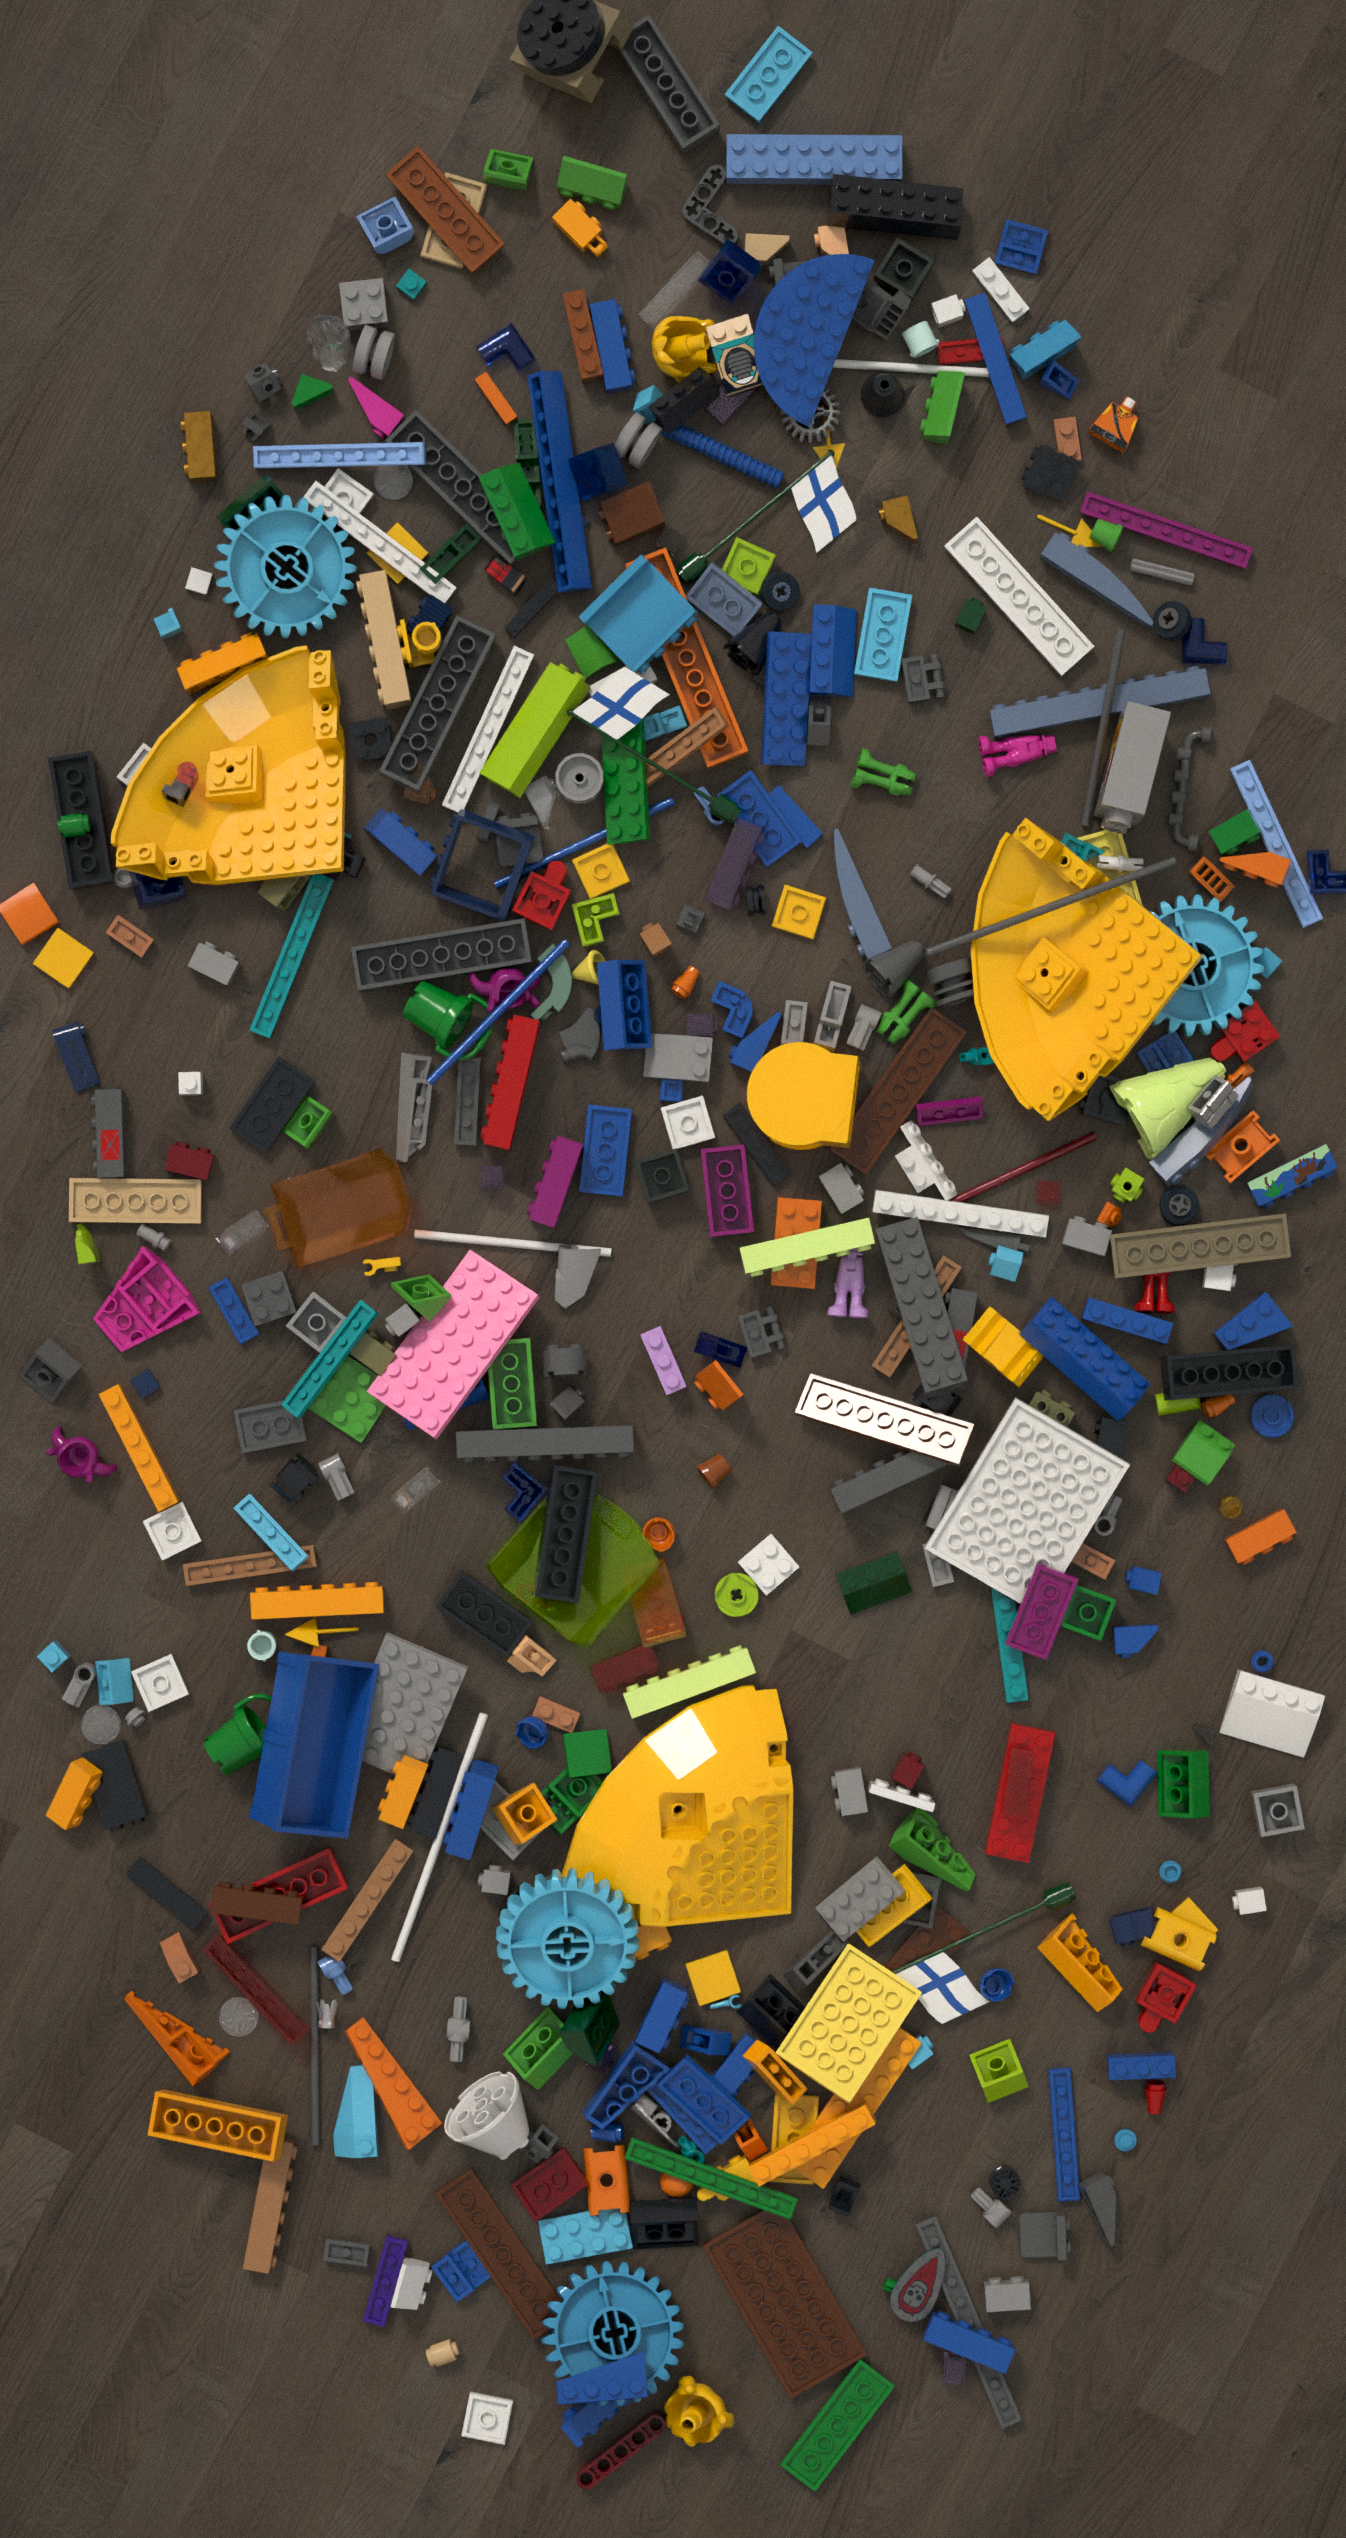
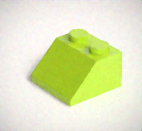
M1010 2039L969 2055L988 2103L1029 2087Z

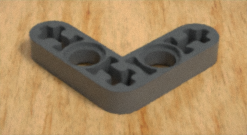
M712 165L683 205L682 216L688 223L721 245L731 247L738 240L736 228L707 209L726 180L725 169L720 165ZM717 171H720L721 179H715V181L713 182V186L716 188L713 189V187L710 184H708L712 180L711 173H716ZM706 188L710 191V197L701 199L698 196V191ZM695 198L700 203L696 208L697 215L692 214L688 216L687 208L692 209L694 207L695 201L692 200ZM712 218L716 221V227L711 230L706 229L704 221ZM720 224L723 225V232H732V237L734 238L733 240L728 239L727 241H725L724 234H722L721 232L718 233V236L715 235V233L719 230Z

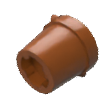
M720 1453L696 1466L702 1478L712 1489L717 1487L732 1471L730 1465Z

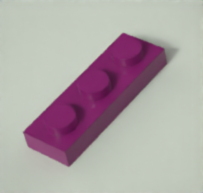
M982 1097L916 1104L918 1126L982 1119Z

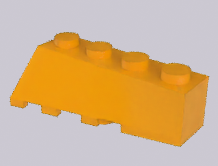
M1072 1912L1045 1937L1037 1948L1083 1998L1099 2012L1115 2000L1122 1991V1988L1108 1966L1103 1965L1100 1961V1954L1097 1949H1092L1086 1939L1088 1935L1083 1928L1079 1929L1075 1923L1077 1918Z

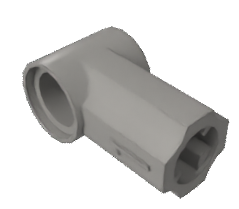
M861 1004L854 1020L855 1025L846 1044L864 1051L871 1032L875 1030L882 1012Z
M338 1453L318 1463L338 1501L355 1493L346 1474L345 1465Z
M83 1663L75 1670L74 1676L62 1698L72 1706L80 1707L92 1681L97 1675L96 1667L92 1663ZM82 1668L90 1671L91 1677L89 1679L81 1676L80 1671Z

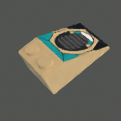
M745 314L706 327L726 395L729 396L763 385L756 368L754 329L749 315Z

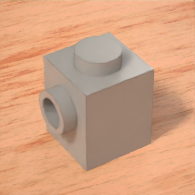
M489 1865V1868L484 1869V1873H479L478 1886H482L481 1892L508 1895L511 1871L502 1870V1866Z

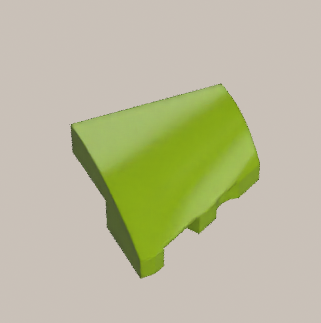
M77 1223L78 1231H76L75 1245L78 1264L101 1262L97 1245L90 1231L84 1223Z

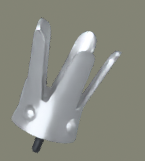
M322 1999L320 2000V2008L318 2002H316L319 2014L318 2027L326 2028L325 2033H328V2028H335V2015L339 2002L336 2004V2000L332 2001L331 2008Z

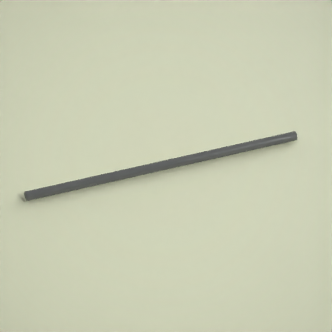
M1173 856L926 949L928 957L934 956L1177 865L1175 857Z

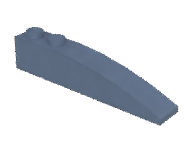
M1055 532L1041 553L1040 558L1150 629L1154 622L1130 590L1107 567L1090 555V551L1080 544L1076 546L1071 542L1072 539L1062 532L1060 534Z
M837 828L833 831L834 858L839 889L850 925L847 927L852 938L857 937L859 945L856 947L861 958L866 957L867 960L892 949Z
M1249 1076L1234 1088L1239 1095L1238 1098L1212 1129L1195 1122L1149 1162L1152 1170L1168 1187L1179 1183L1189 1169H1195L1200 1164V1160L1217 1144L1232 1125L1254 1087Z

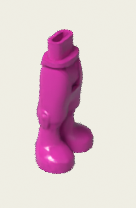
M1054 735L1009 736L997 742L990 741L987 736L978 737L981 757L999 752H1007L1004 756L982 759V766L986 777L993 776L996 770L1001 767H1017L1020 764L1036 760L1042 756L1047 757L1048 753L1057 752Z

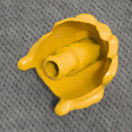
M670 316L662 320L655 328L652 338V353L659 369L666 375L673 377L678 383L699 366L708 374L717 372L718 366L715 363L707 362L706 350L709 349L710 339L705 333L707 331L706 327L714 325L715 322L711 319L700 320L683 316Z
M692 2376L680 2377L678 2388L664 2405L667 2414L666 2425L671 2428V2433L674 2436L683 2438L688 2446L694 2447L698 2442L708 2443L713 2441L723 2429L733 2427L734 2415L726 2411L724 2401L709 2386L696 2383Z

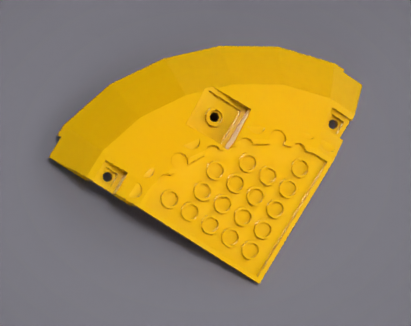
M308 646L289 649L243 667L195 700L157 739L128 784L111 832V844L117 847L116 867L160 880H168L170 877L188 876L192 883L211 885L344 871L346 748L344 729L339 723L341 699L331 650H318L310 653ZM234 767L233 772H227L229 768ZM174 780H178L189 787L191 786V794L184 807L164 799L161 791L165 784L171 786ZM173 861H177L176 864L171 865Z
M1025 818L1013 835L1006 832L999 841L978 894L973 931L1111 879L1090 863L1082 860L1058 839ZM1065 857H1067L1068 862L1065 865H1063L1062 861ZM1119 886L972 941L971 961L976 1010L990 1056L1019 1103L1028 1110L1034 1108L1046 1120L1050 1121L1084 1098L1099 1075L1106 1077L1124 1060L1203 958V955ZM1044 969L1048 970V975L1046 977L1042 976V971ZM1083 1072L1084 1078L1080 1080L1079 1074Z
M743 1685L688 1706L644 1737L605 1778L578 1822L563 1868L562 1877H567L570 1868L577 1869L578 1878L583 1879L588 1871L594 1873L595 1884H598L603 1879L609 1880V1893L614 1890L622 1891L623 1903L632 1905V1919H636L640 1925L667 1927L791 1914L793 1782L791 1765L786 1761V1741L788 1739L777 1689L755 1691L753 1685ZM775 1744V1748L770 1750V1746ZM676 1806H681L679 1812H674Z

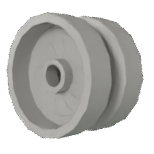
M365 325L356 346L352 371L364 375L371 364L370 373L372 378L383 381L391 361L396 334L383 331L377 342V328Z
M636 412L621 431L612 454L620 459H624L632 450L628 463L639 470L655 447L663 428L653 422L643 431L646 425V418Z
M575 753L565 757L558 765L555 773L556 786L560 795L568 802L574 804H587L595 800L601 793L604 785L603 770L599 762L592 756L584 753ZM580 774L583 775V781H576V775L578 777L580 776Z

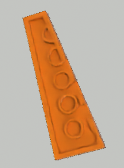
M362 2017L344 2032L358 2059L361 2060L366 2074L371 2079L374 2085L373 2088L384 2104V2109L389 2114L400 2140L408 2151L440 2126L442 2122L364 2017Z

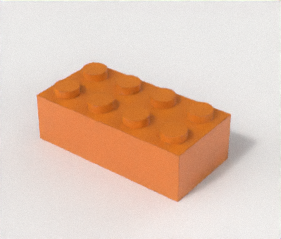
M778 1197L774 1240L820 1229L822 1201ZM812 1258L807 1259V1264L794 1267L793 1263L784 1265L785 1269L771 1271L770 1286L815 1289L817 1262Z

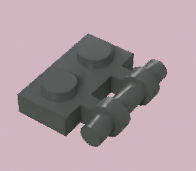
M938 654L929 655L930 663L924 664L923 655L901 659L908 703L930 700L929 691L935 690L936 698L945 697L944 688L946 686L945 681H942L940 670L942 669V662H939ZM926 671H932L933 683L927 682Z
M773 1305L765 1308L767 1316L761 1318L759 1310L737 1316L750 1358L772 1352L769 1345L771 1342H776L777 1349L786 1347L784 1342L785 1334L781 1332L778 1323L780 1318L778 1313H775ZM770 1323L772 1336L767 1337L763 1324Z

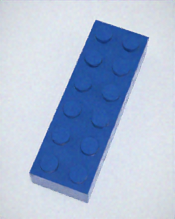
M1052 1296L1019 1333L1117 1421H1120L1133 1408L1150 1385L1144 1377Z

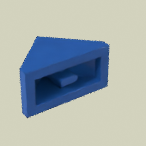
M1051 359L1039 385L1070 400L1079 379L1055 360Z

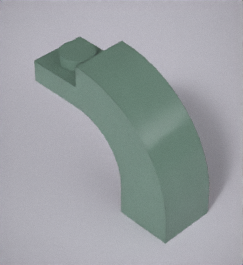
M552 944L537 959L538 962L541 963L556 946ZM563 954L546 969L552 977L553 987L549 997L531 1014V1017L535 1020H542L544 1022L553 1013L551 1011L552 1008L560 1013L569 1000L572 989V976L569 964Z

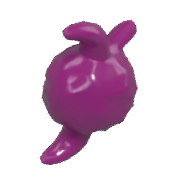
M506 967L492 973L489 982L480 981L474 972H470L469 975L471 985L475 991L489 996L487 1012L492 1013L495 1006L498 1007L525 979L523 973L517 968ZM541 975L508 1009L519 1007L526 1001H529L536 1008L541 1005L530 991L538 986Z
M61 1426L53 1430L51 1440L55 1447L47 1449L46 1454L48 1456L56 1455L61 1471L69 1477L82 1479L86 1476V1482L91 1483L93 1481V1474L99 1477H106L116 1471L117 1464L105 1465L99 1462L98 1447L88 1438L78 1436L66 1439L61 1434Z

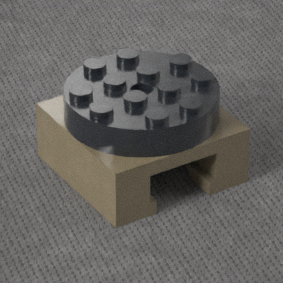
M533 0L520 19L517 31L518 44L509 60L523 75L592 103L604 82L600 76L592 73L607 44L622 50L634 26L621 11L595 0Z

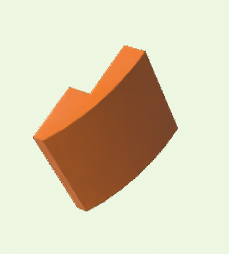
M32 883L0 904L1 914L22 946L59 923L35 883Z

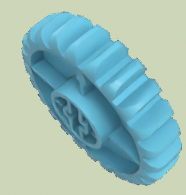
M289 495L282 496L279 507L276 506L271 497H265L263 511L253 503L248 504L250 518L247 519L240 514H235L234 520L239 528L237 530L231 528L223 529L225 536L231 540L230 543L216 545V549L226 555L225 560L214 562L216 569L226 573L225 576L216 580V585L230 588L222 597L223 602L233 603L237 601L238 604L234 608L233 616L239 618L249 613L247 627L253 629L262 621L263 634L266 636L272 634L275 626H278L282 638H288L292 626H294L298 635L301 637L305 636L307 632L306 623H310L315 629L321 630L323 626L320 616L325 615L334 620L337 615L332 608L333 603L343 606L348 603L346 598L340 594L341 589L350 590L354 588V584L345 579V574L355 572L357 566L346 563L345 558L354 554L355 550L353 547L341 546V542L348 537V532L345 530L333 531L338 522L336 516H331L325 520L321 519L324 513V506L319 504L308 512V500L304 497L298 500L295 508L292 507ZM283 545L295 547L292 554L298 556L301 553L303 555L305 572L297 567L299 561L296 557L288 553L282 555L275 548ZM273 552L285 562L290 558L292 562L289 566L302 576L301 580L297 581L287 572H283L280 575L281 567L268 557L269 554ZM268 562L273 566L271 571L277 578L287 580L288 578L295 585L288 588L275 586L279 580L274 577L271 580L268 579L265 563Z
M1196 894L1192 898L1190 906H1188L1185 898L1180 895L1175 898L1174 909L1166 901H1162L1158 905L1160 917L1151 912L1195 950L1198 951L1197 947H1199L1209 956L1207 959L1202 954L1203 958L1199 961L1200 967L1196 969L1200 985H1198L1192 970L1187 977L1189 985L1183 982L1151 1023L1153 1026H1156L1164 1019L1167 1020V1032L1170 1034L1175 1032L1179 1025H1182L1184 1036L1190 1037L1198 1025L1201 1034L1207 1036L1211 1033L1212 1022L1219 1030H1224L1228 1026L1226 1015L1238 1020L1242 1018V1012L1238 1004L1243 1007L1253 1005L1254 1001L1247 991L1255 992L1261 989V984L1253 979L1252 976L1264 972V966L1253 962V959L1263 954V949L1250 946V943L1257 938L1258 934L1255 931L1243 932L1242 929L1248 922L1246 917L1239 918L1236 921L1231 919L1235 910L1232 905L1222 912L1218 911V898L1214 897L1205 907L1203 906L1201 895ZM1211 962L1212 972L1208 979L1205 969L1208 967V963Z
M570 1868L567 1877H562L558 1869L552 1870L550 1880H547L542 1874L535 1875V1887L526 1882L520 1885V1896H509L508 1908L500 1912L499 1921L501 1925L496 1929V1939L500 1942L497 1945V1955L499 1958L504 1959L502 1963L503 1972L505 1974H513L512 1985L515 1988H519L526 1984L525 1996L531 1999L539 1993L541 1994V2004L545 2006L549 2005L552 1999H557L559 2009H565L568 2000H573L576 2008H583L584 1998L586 1997L596 2004L600 2002L601 1990L608 1995H612L615 1992V1981L624 1983L627 1980V1969L634 1967L636 1963L634 1952H637L639 1949V1939L635 1936L638 1933V1922L632 1919V1905L623 1903L622 1891L614 1890L609 1893V1880L603 1879L598 1884H595L594 1873L588 1871L583 1879L578 1878L577 1869Z

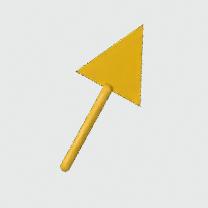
M825 404L822 405V408H824V410H826ZM823 417L824 423L827 421V417ZM827 429L829 437L826 438L827 446L813 447L820 459L828 453V450H833L835 455L832 458L837 468L845 443L831 445L830 433Z
M1037 515L1038 519L1073 534L1071 542L1076 546L1080 544L1084 547H1103L1089 539L1092 530L1082 518L1075 531L1042 515Z
M315 1617L284 1635L319 1648L318 1634L358 1631L359 1628L317 1630Z

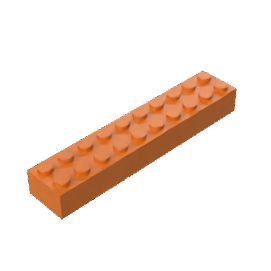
M666 547L645 555L647 560L687 600ZM635 560L626 563L625 569H627ZM695 622L689 628L685 627L680 632L681 636L674 643L669 642L664 647L666 651L661 657L689 726L714 707L719 708L729 724V727L699 749L707 770L747 755L748 748L698 625Z

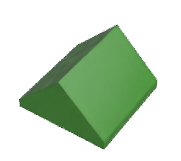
M490 149L483 170L484 183L527 191L533 157Z
M589 626L581 628L565 639L585 678L622 661Z
M306 1095L282 1131L310 1150L334 1113Z
M430 1274L391 1282V1287L429 1321L451 1299V1294Z

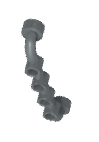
M1203 726V730H1194L1185 737L1183 748L1178 747L1177 760L1181 761V767L1175 771L1174 782L1179 783L1178 791H1173L1171 804H1176L1175 813L1170 812L1169 825L1173 826L1175 841L1181 846L1188 847V852L1194 853L1197 852L1199 835L1190 834L1188 839L1184 838L1181 834L1192 743L1196 739H1202L1201 743L1210 744L1212 727Z

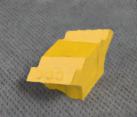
M990 1306L962 1339L975 1353L1018 1387L1021 1386L1044 1357L1019 1335L1020 1331Z

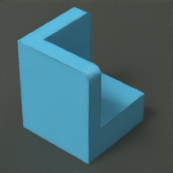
M655 385L637 393L633 408L635 413L637 412L646 418V425L656 421L648 406L663 395Z
M172 608L168 609V613L154 618L163 640L183 631Z

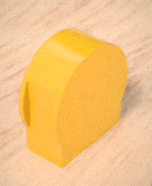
M806 1042L788 1043L772 1049L754 1067L747 1087L748 1107L760 1130L771 1141L788 1149L811 1150L823 1145L850 1148L861 1062L859 1057L830 1053L818 1045Z

